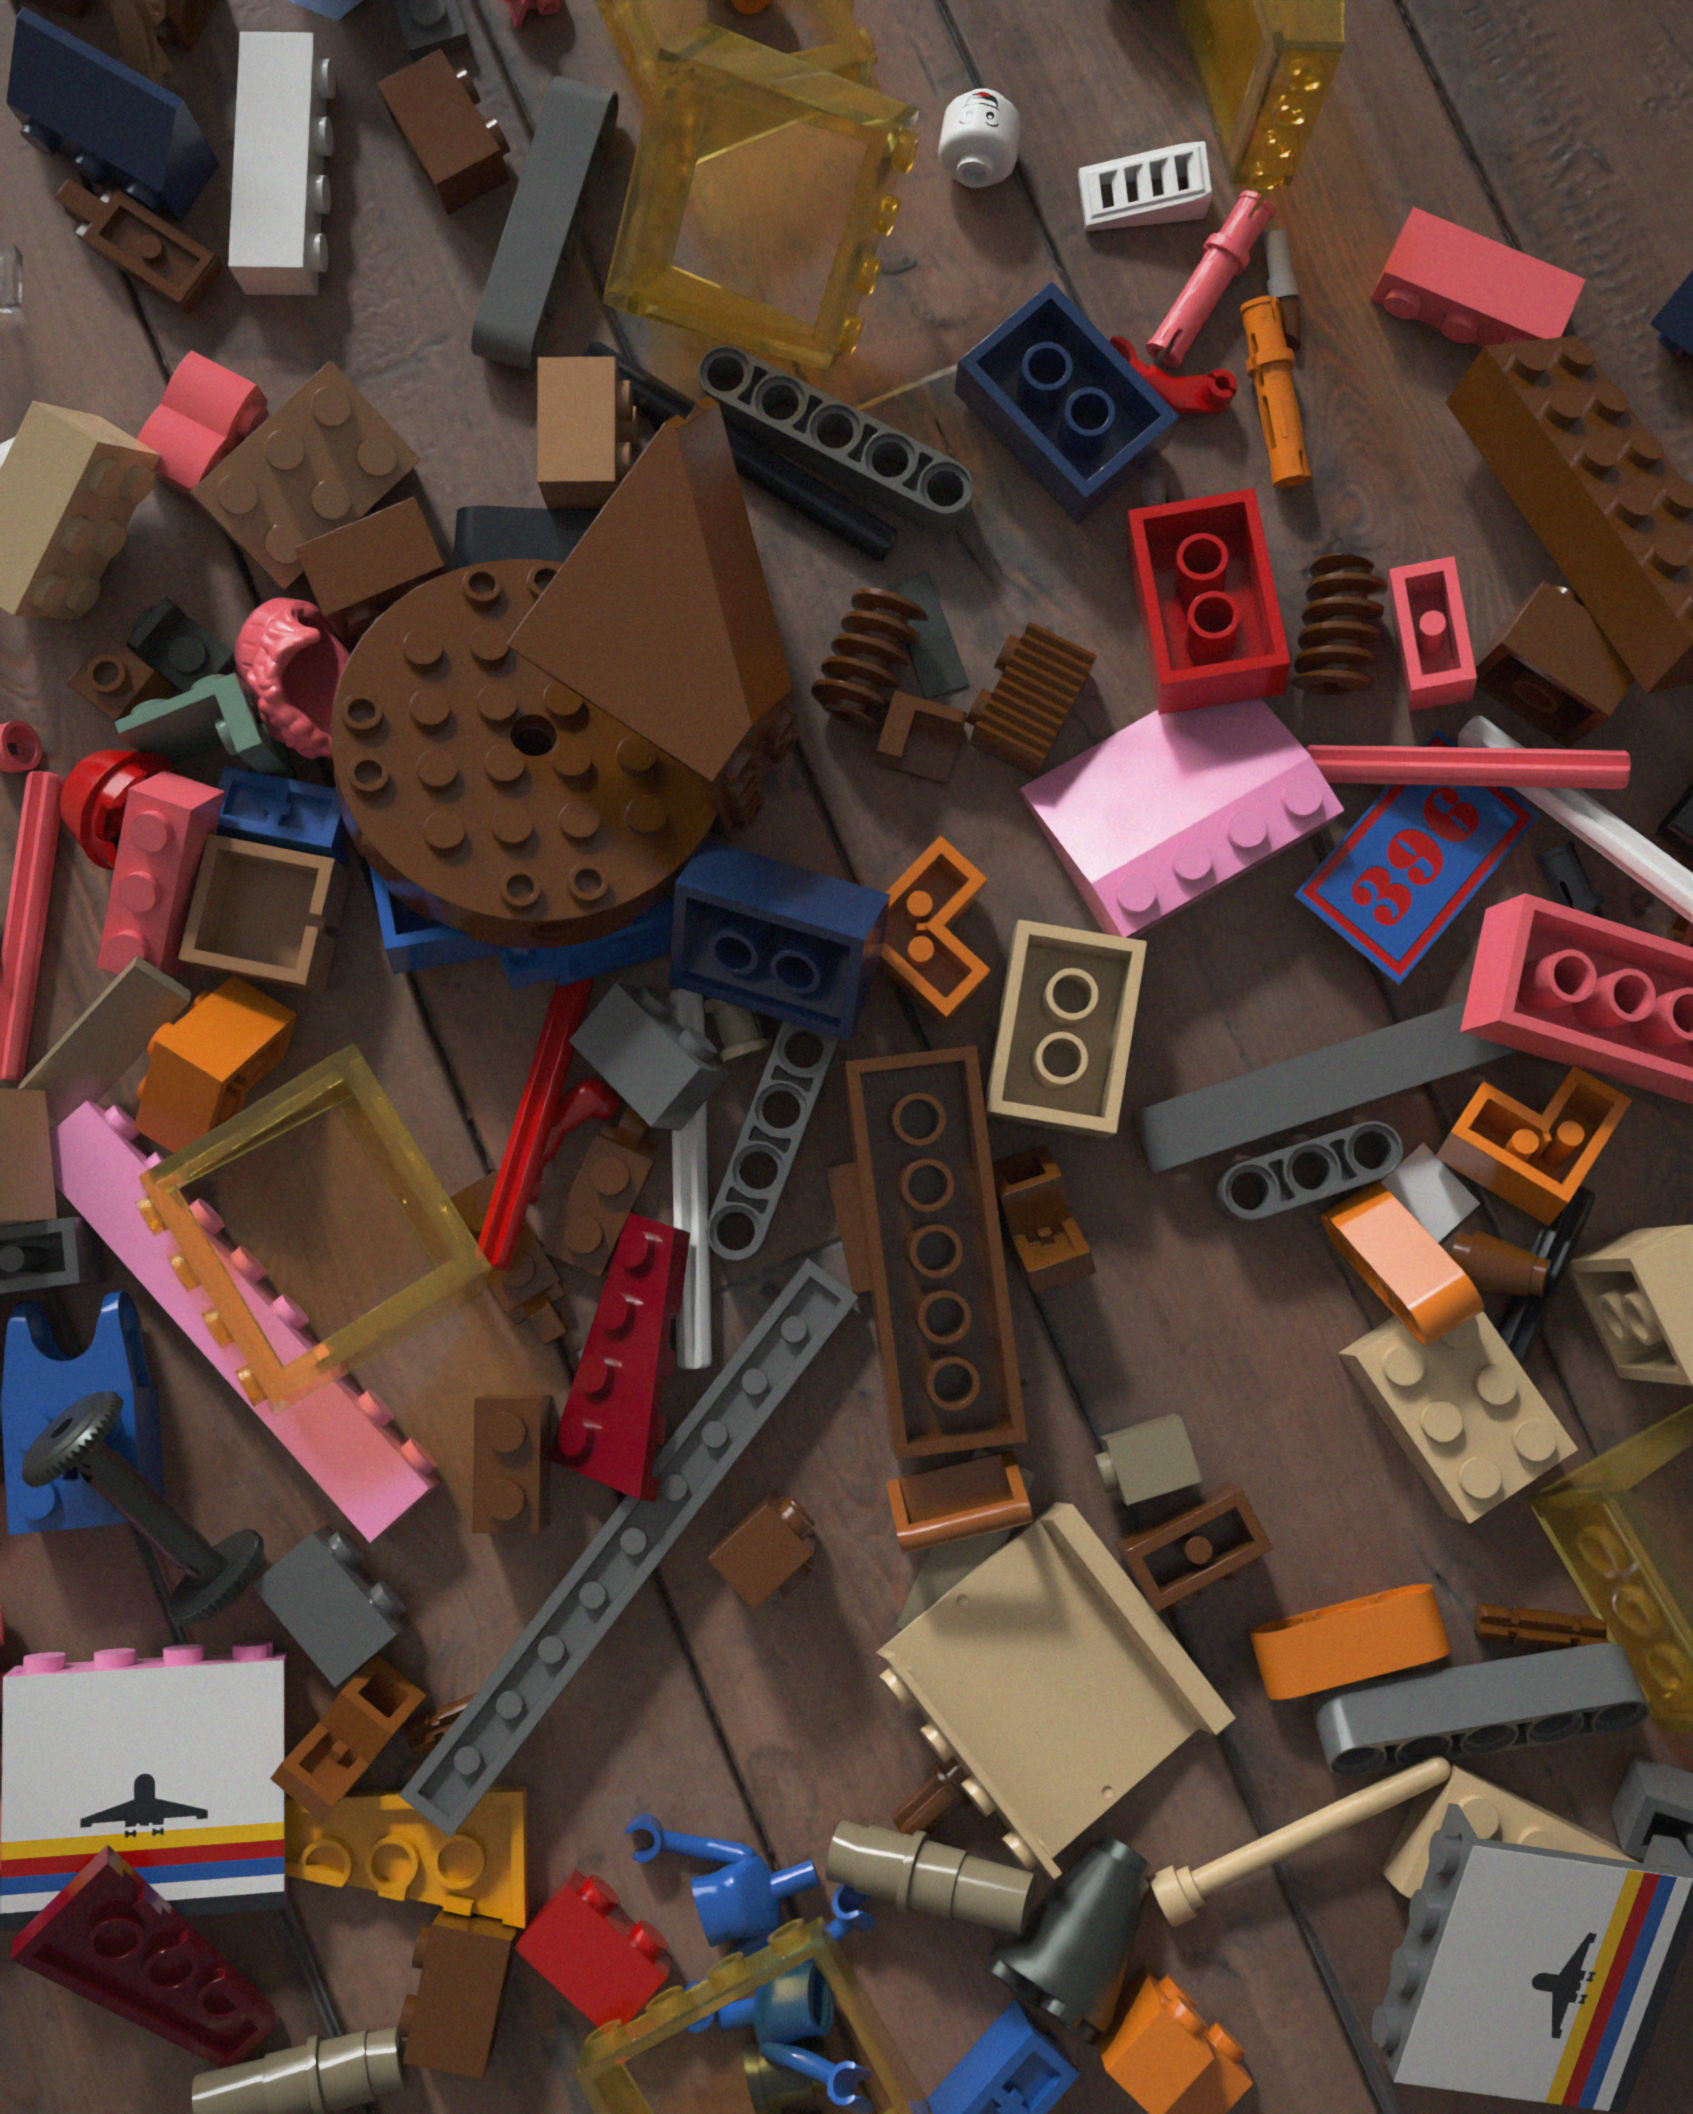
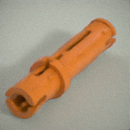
M1261 296L1245 302L1239 309L1248 344L1249 358L1245 361L1247 376L1253 379L1256 388L1265 446L1270 463L1272 487L1274 489L1279 487L1281 489H1288L1303 485L1313 477L1306 454L1298 401L1293 384L1292 368L1296 365L1294 351L1287 347L1284 336L1280 301L1276 296L1272 299L1271 296Z

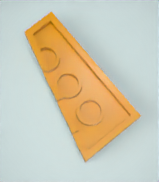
M527 1786L491 1787L452 1838L448 1837L398 1796L402 1790L349 1792L323 1822H320L290 1795L285 1794V1874L287 1876L340 1888L346 1884L377 1891V1896L403 1902L406 1898L443 1906V1911L470 1916L471 1913L502 1919V1924L526 1928L529 1922Z

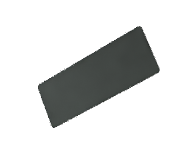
M924 572L887 585V591L900 594L922 608L928 616V621L909 619L907 624L920 634V640L918 644L906 643L925 698L929 699L967 686L969 684L968 678L929 573Z

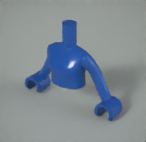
M647 1813L638 1814L630 1820L624 1833L628 1834L637 1829H646L652 1833L654 1843L636 1850L632 1855L633 1860L639 1863L648 1862L655 1858L659 1851L709 1861L729 1863L714 1873L700 1877H691L695 1904L709 1946L713 1948L730 1940L742 1938L729 1950L703 1981L689 1982L683 1986L678 1994L677 2003L684 2004L690 1999H698L705 2003L707 2010L702 2014L690 2017L684 2026L688 2032L701 2033L713 2022L716 1996L751 1959L770 1946L778 1937L779 1924L781 1922V1899L820 1886L818 1874L813 1860L772 1873L762 1857L748 1845L723 1839L667 1831L663 1829L660 1820L654 1815Z
M841 1884L833 1895L832 1901L833 1911L837 1918L806 1942L769 1958L763 1965V1970L760 1973L755 1997L719 2004L715 2010V2021L721 2032L755 2027L756 2040L760 2045L759 2051L762 2056L773 2063L802 2073L825 2084L828 2096L838 2106L854 2114H868L872 2110L873 2103L863 2097L853 2095L856 2085L861 2080L873 2077L871 2071L852 2061H843L836 2065L811 2051L792 2046L807 2037L827 2036L832 2028L834 2020L833 1977L828 1965L818 1960L854 1928L861 1932H868L875 1925V1918L866 1912L858 1911L860 1904L864 1900L874 1897L854 1892V1888Z

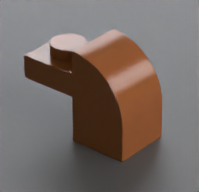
M376 1653L340 1692L319 1723L286 1757L270 1779L320 1822H323L342 1798L353 1789L427 1695Z

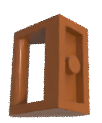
M1012 1449L886 1480L902 1554L1034 1522L1029 1499Z

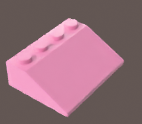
M1261 698L1158 715L1156 710L1019 789L1021 796L1104 934L1131 939L1137 938L1327 828L1344 811L1311 755Z

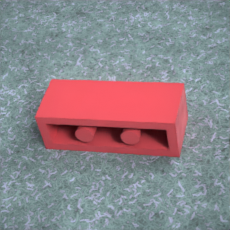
M1413 207L1397 237L1370 300L1384 305V308L1390 314L1398 318L1417 319L1438 328L1445 337L1452 341L1473 343L1484 347L1487 345L1561 337L1586 279Z
M166 770L129 788L96 965L97 968L119 975L137 955L171 978L189 966V964L178 958L208 834L216 835L225 791Z

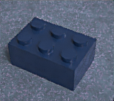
M1052 281L963 356L957 365L955 394L1077 524L1081 523L1169 446L1180 417Z

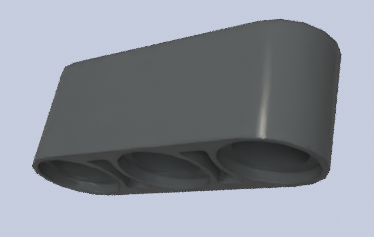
M1369 1121L1230 1166L1221 1171L1214 1180L1211 1190L1213 1204L1217 1211L1229 1220L1242 1222L1261 1219L1388 1176L1401 1163L1403 1155L1402 1141L1397 1132L1389 1125L1378 1121ZM1360 1135L1370 1137L1378 1146L1379 1159L1372 1169L1364 1168L1354 1157V1143ZM1301 1154L1312 1158L1319 1167V1180L1314 1188L1310 1190L1302 1188L1293 1178V1163ZM1240 1174L1251 1177L1259 1187V1200L1254 1208L1250 1210L1239 1207L1231 1196L1232 1182Z

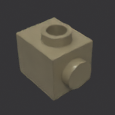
M1169 1414L1099 1436L1103 1453L1094 1455V1461L1100 1481L1106 1494L1116 1491L1118 1499L1126 1505L1202 1482L1183 1419L1178 1415Z

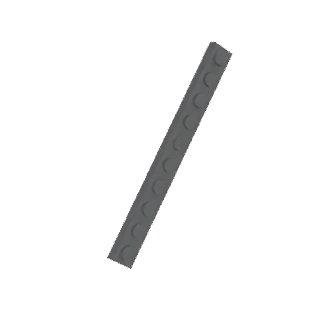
M806 1259L653 1460L651 1477L659 1478L657 1501L638 1500L629 1495L625 1497L398 1796L448 1837L452 1838L859 1300L857 1295L811 1260Z

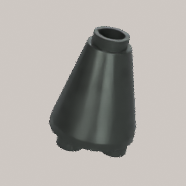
M1107 1836L1100 1849L1092 1847L1032 1907L1029 1923L1023 1937L1007 1932L995 1944L989 1954L992 1958L986 1970L1004 1982L1008 1989L1037 2009L1041 2006L1057 2018L1062 2026L1094 2047L1100 2035L1106 2036L1114 2019L1150 1888L1146 1878L1153 1866L1128 1846Z

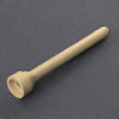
M1430 1756L1193 1871L1188 1865L1179 1870L1174 1865H1171L1150 1875L1149 1880L1166 1919L1173 1928L1198 1916L1196 1909L1206 1904L1205 1896L1445 1782L1451 1774L1450 1764L1442 1756Z

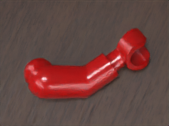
M1113 336L1109 341L1177 414H1215L1222 412L1229 407L1234 395L1237 393V380L1228 370L1216 369L1208 375L1170 377L1152 363L1148 367L1137 359L1136 350L1127 339L1121 336Z
M595 1078L584 1079L561 1095L529 1203L534 1204L537 1201L542 1184V1171L549 1158H555L564 1136L590 1116L600 1121H606L615 1114L619 1106L620 1095L614 1088L604 1086L602 1080Z

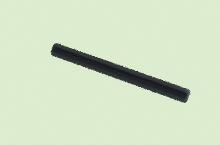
M592 342L582 356L615 357L621 381H631L633 406H637V409L662 425L677 414L686 420L696 403L602 342ZM724 420L738 473L875 560L883 561L890 554L898 539L896 528Z

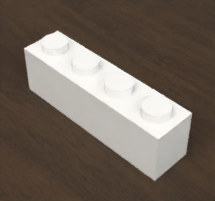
M240 32L228 267L243 292L247 295L318 296L319 272H326L328 268V246L324 233H321V214H329L331 208L330 184L328 177L323 175L324 156H332L333 129L330 118L326 117L327 99L335 98L336 75L332 60L324 58L314 33Z

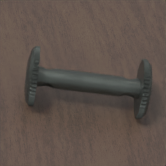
M113 1391L95 1392L83 1397L57 1416L33 1442L23 1460L22 1479L32 1488L42 1487L49 1482L52 1483L56 1478L58 1479L62 1474L65 1475L68 1470L76 1467L83 1479L170 1563L185 1572L184 1578L175 1587L176 1590L172 1593L173 1596L168 1603V1617L175 1624L182 1626L199 1624L213 1618L234 1602L256 1575L263 1559L264 1540L262 1536L255 1530L243 1529L235 1534L232 1533L229 1537L226 1536L223 1541L220 1540L217 1545L212 1547L202 1533L130 1463L103 1441L104 1436L109 1433V1430L121 1415L120 1412L124 1406L122 1404L123 1399Z

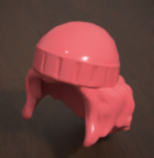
M286 597L271 599L252 611L240 629L235 642L234 654L237 671L255 697L260 717L267 725V733L270 738L277 742L285 743L288 748L293 747L294 750L307 759H315L321 756L333 759L331 751L333 702L339 679L351 654L335 636L333 628L324 618L321 609L316 605Z

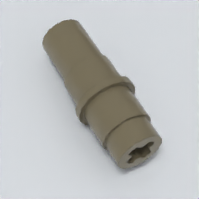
M842 1820L835 1830L826 1864V1878L828 1881L852 1887L854 1892L895 1903L897 1912L910 1915L915 1909L950 1920H954L956 1917L1022 1937L1029 1923L1036 1892V1874L969 1855L968 1851L930 1841L929 1833L917 1830L911 1836L872 1824L866 1827Z
M398 2026L371 2033L369 2030H364L326 2040L322 2034L308 2037L305 2045L268 2053L262 2059L197 2074L192 2085L193 2114H333V2111L376 2101L379 2096L403 2091L408 2088V2064H403L406 2049L404 2039L397 2035Z

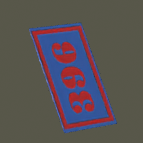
M1437 729L1422 747L1459 746ZM1389 784L1294 896L1399 985L1538 819L1540 814L1508 787Z

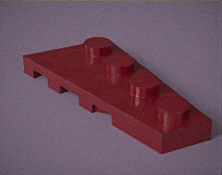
M629 1213L548 1460L638 1500L656 1502L659 1478L651 1477L655 1445H664L667 1417L659 1416L664 1377L672 1378L676 1352L670 1349L668 1342L671 1319L680 1316L691 1232Z
M108 1844L12 1940V1961L220 2068L240 2064L276 2028L275 2007Z

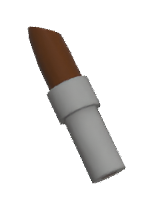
M1282 229L1274 230L1263 236L1269 280L1267 281L1268 296H1271V299L1275 296L1279 298L1287 347L1293 349V351H1298L1301 346L1298 278L1293 273L1288 233Z

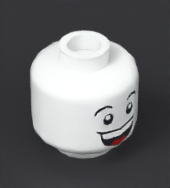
M985 88L975 89L960 95L947 106L942 124L938 156L941 167L951 178L967 187L982 188L1000 183L1012 173L1017 160L1022 128L1019 112L1013 104L1000 93Z

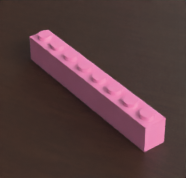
M85 1101L49 1133L55 1186L368 1542L371 1543L384 1536L441 1484V1481L432 1472L437 1467L434 1458L414 1438H410L407 1442L403 1440L389 1424L394 1419V1414L390 1408L373 1391L368 1389L363 1394L347 1376L352 1370L351 1365L332 1344L325 1341L320 1346L304 1328L309 1323V1318L301 1307L286 1294L277 1297L264 1283L262 1278L267 1275V1271L261 1262L245 1247L240 1246L235 1250L220 1233L225 1227V1223L215 1210L202 1199L198 1198L193 1202L179 1187L178 1184L183 1180V1176L177 1167L162 1153L156 1151L151 1155L136 1138L141 1132L134 1129L135 1120L117 1104L110 1108L106 1105Z

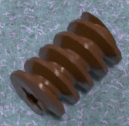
M1335 553L1319 556L1310 563L1309 571L1313 580L1308 583L1305 592L1310 603L1305 606L1301 616L1306 628L1301 630L1297 641L1300 649L1303 651L1298 653L1294 659L1293 666L1299 676L1293 678L1291 682L1297 689L1321 695H1347L1354 691H1364L1372 688L1373 680L1371 677L1356 672V669L1358 667L1373 666L1376 663L1377 656L1369 650L1360 648V644L1377 642L1380 639L1381 632L1379 629L1364 624V620L1377 619L1384 615L1385 608L1383 605L1369 600L1368 596L1386 593L1389 584L1386 580L1372 575V570L1375 566L1368 559L1353 554Z
M860 588L851 597V605L855 611L847 612L841 620V627L845 633L836 635L831 642V649L835 656H829L824 659L821 665V672L826 679L815 681L811 688V694L823 707V710L835 719L858 730L879 733L881 725L868 715L869 709L889 710L891 703L877 691L880 686L892 689L899 688L901 681L888 670L889 664L898 666L909 665L910 657L897 646L899 642L918 644L920 634L907 623L909 619L928 621V616L917 604L900 594L883 589Z

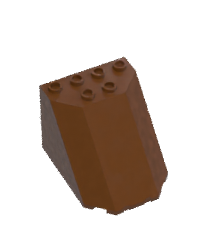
M706 396L695 403L686 420L677 414L663 423L506 645L510 650L700 776L709 806L717 811L713 830L728 840L737 826L742 830H746L758 815L765 801L759 794L763 790L775 764H779L791 750L799 732L794 729L797 714H795L793 686L719 402L710 396Z

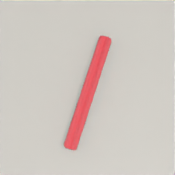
M1309 745L1305 748L1327 783L1623 789L1628 785L1631 771L1630 754L1625 750Z
M32 771L26 777L0 958V1080L18 1081L25 1074L61 820L60 798L65 784L64 778L51 772Z

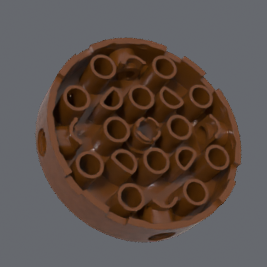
M508 559L462 567L435 577L414 588L394 602L374 621L349 656L339 679L331 718V751L339 807L357 851L362 858H366L370 866L386 882V888L407 907L430 922L436 919L452 928L468 933V938L504 947L526 949L557 948L582 944L603 938L632 925L635 922V918L649 911L661 900L666 901L674 893L675 882L705 839L709 840L717 816V811L709 806L700 776L507 647L506 643L563 565L562 562L538 559ZM527 747H532V751L542 755L528 756L523 752L526 751Z

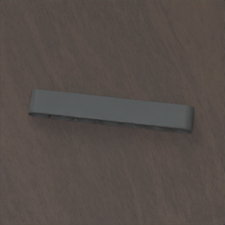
M1466 1001L1146 1107L1131 1113L1151 1173L1154 1174L1520 1051L1460 1032Z

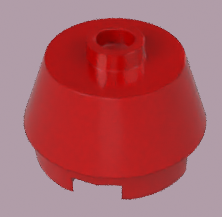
M113 749L100 750L81 760L67 777L60 798L61 815L87 857L95 865L114 871L129 788L164 770L183 776L177 771L173 763L164 756L149 752Z

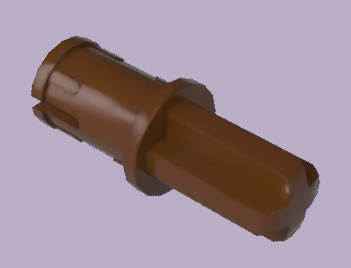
M954 1756L942 1766L937 1762L931 1766L934 1774L893 1812L892 1820L901 1833L913 1836L919 1830L930 1834L960 1804L966 1808L972 1804L969 1796L961 1786V1783L969 1776Z

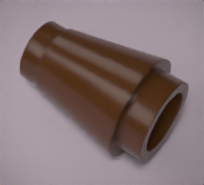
M1476 1230L1474 1235L1458 1233L1451 1258L1466 1273L1478 1293L1543 1297L1549 1275L1550 1259L1538 1257L1534 1253L1479 1230Z

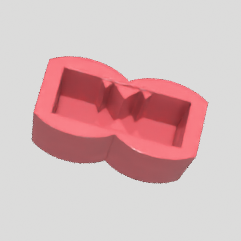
M191 350L175 370L165 390L161 404L148 418L137 438L138 441L161 455L154 469L155 478L188 495L200 481L268 419L269 412L266 408L268 400L257 384Z

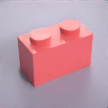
M1452 556L1389 569L1387 595L1408 711L1472 700L1477 675L1455 557Z

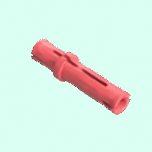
M1249 190L1241 192L1236 205L1219 233L1211 234L1202 247L1204 257L1194 270L1153 338L1146 344L1148 354L1155 360L1161 350L1164 351L1172 340L1170 348L1160 362L1163 366L1174 369L1179 368L1183 357L1228 287L1233 276L1241 275L1251 259L1248 252L1275 213L1273 205L1266 199L1260 209L1255 210L1251 218H1249V214L1261 197L1259 193Z

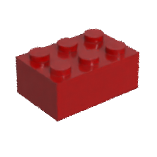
M1255 488L1128 510L1127 551L1158 715L1284 694L1290 668V658Z

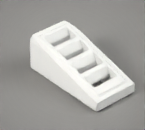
M1205 141L1173 145L1082 167L1078 171L1085 231L1205 219L1212 198ZM1186 176L1188 189L1179 191L1177 177ZM1161 179L1163 195L1153 196L1151 180ZM1136 181L1138 201L1128 203L1126 182ZM1111 184L1114 206L1103 209L1100 185Z

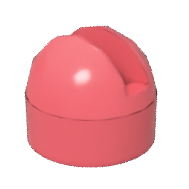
M20 720L0 724V771L14 774L35 768L42 757V744L37 732L28 723ZM16 745L18 755H11L7 746Z

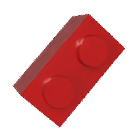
M575 1868L530 1919L526 1928L522 1929L513 1949L608 2038L614 2041L667 1979L672 1957L666 1952L669 1949L667 1941L655 1927L644 1920H640L636 1924L617 1907L620 1903L619 1897L604 1880L594 1874L586 1878Z

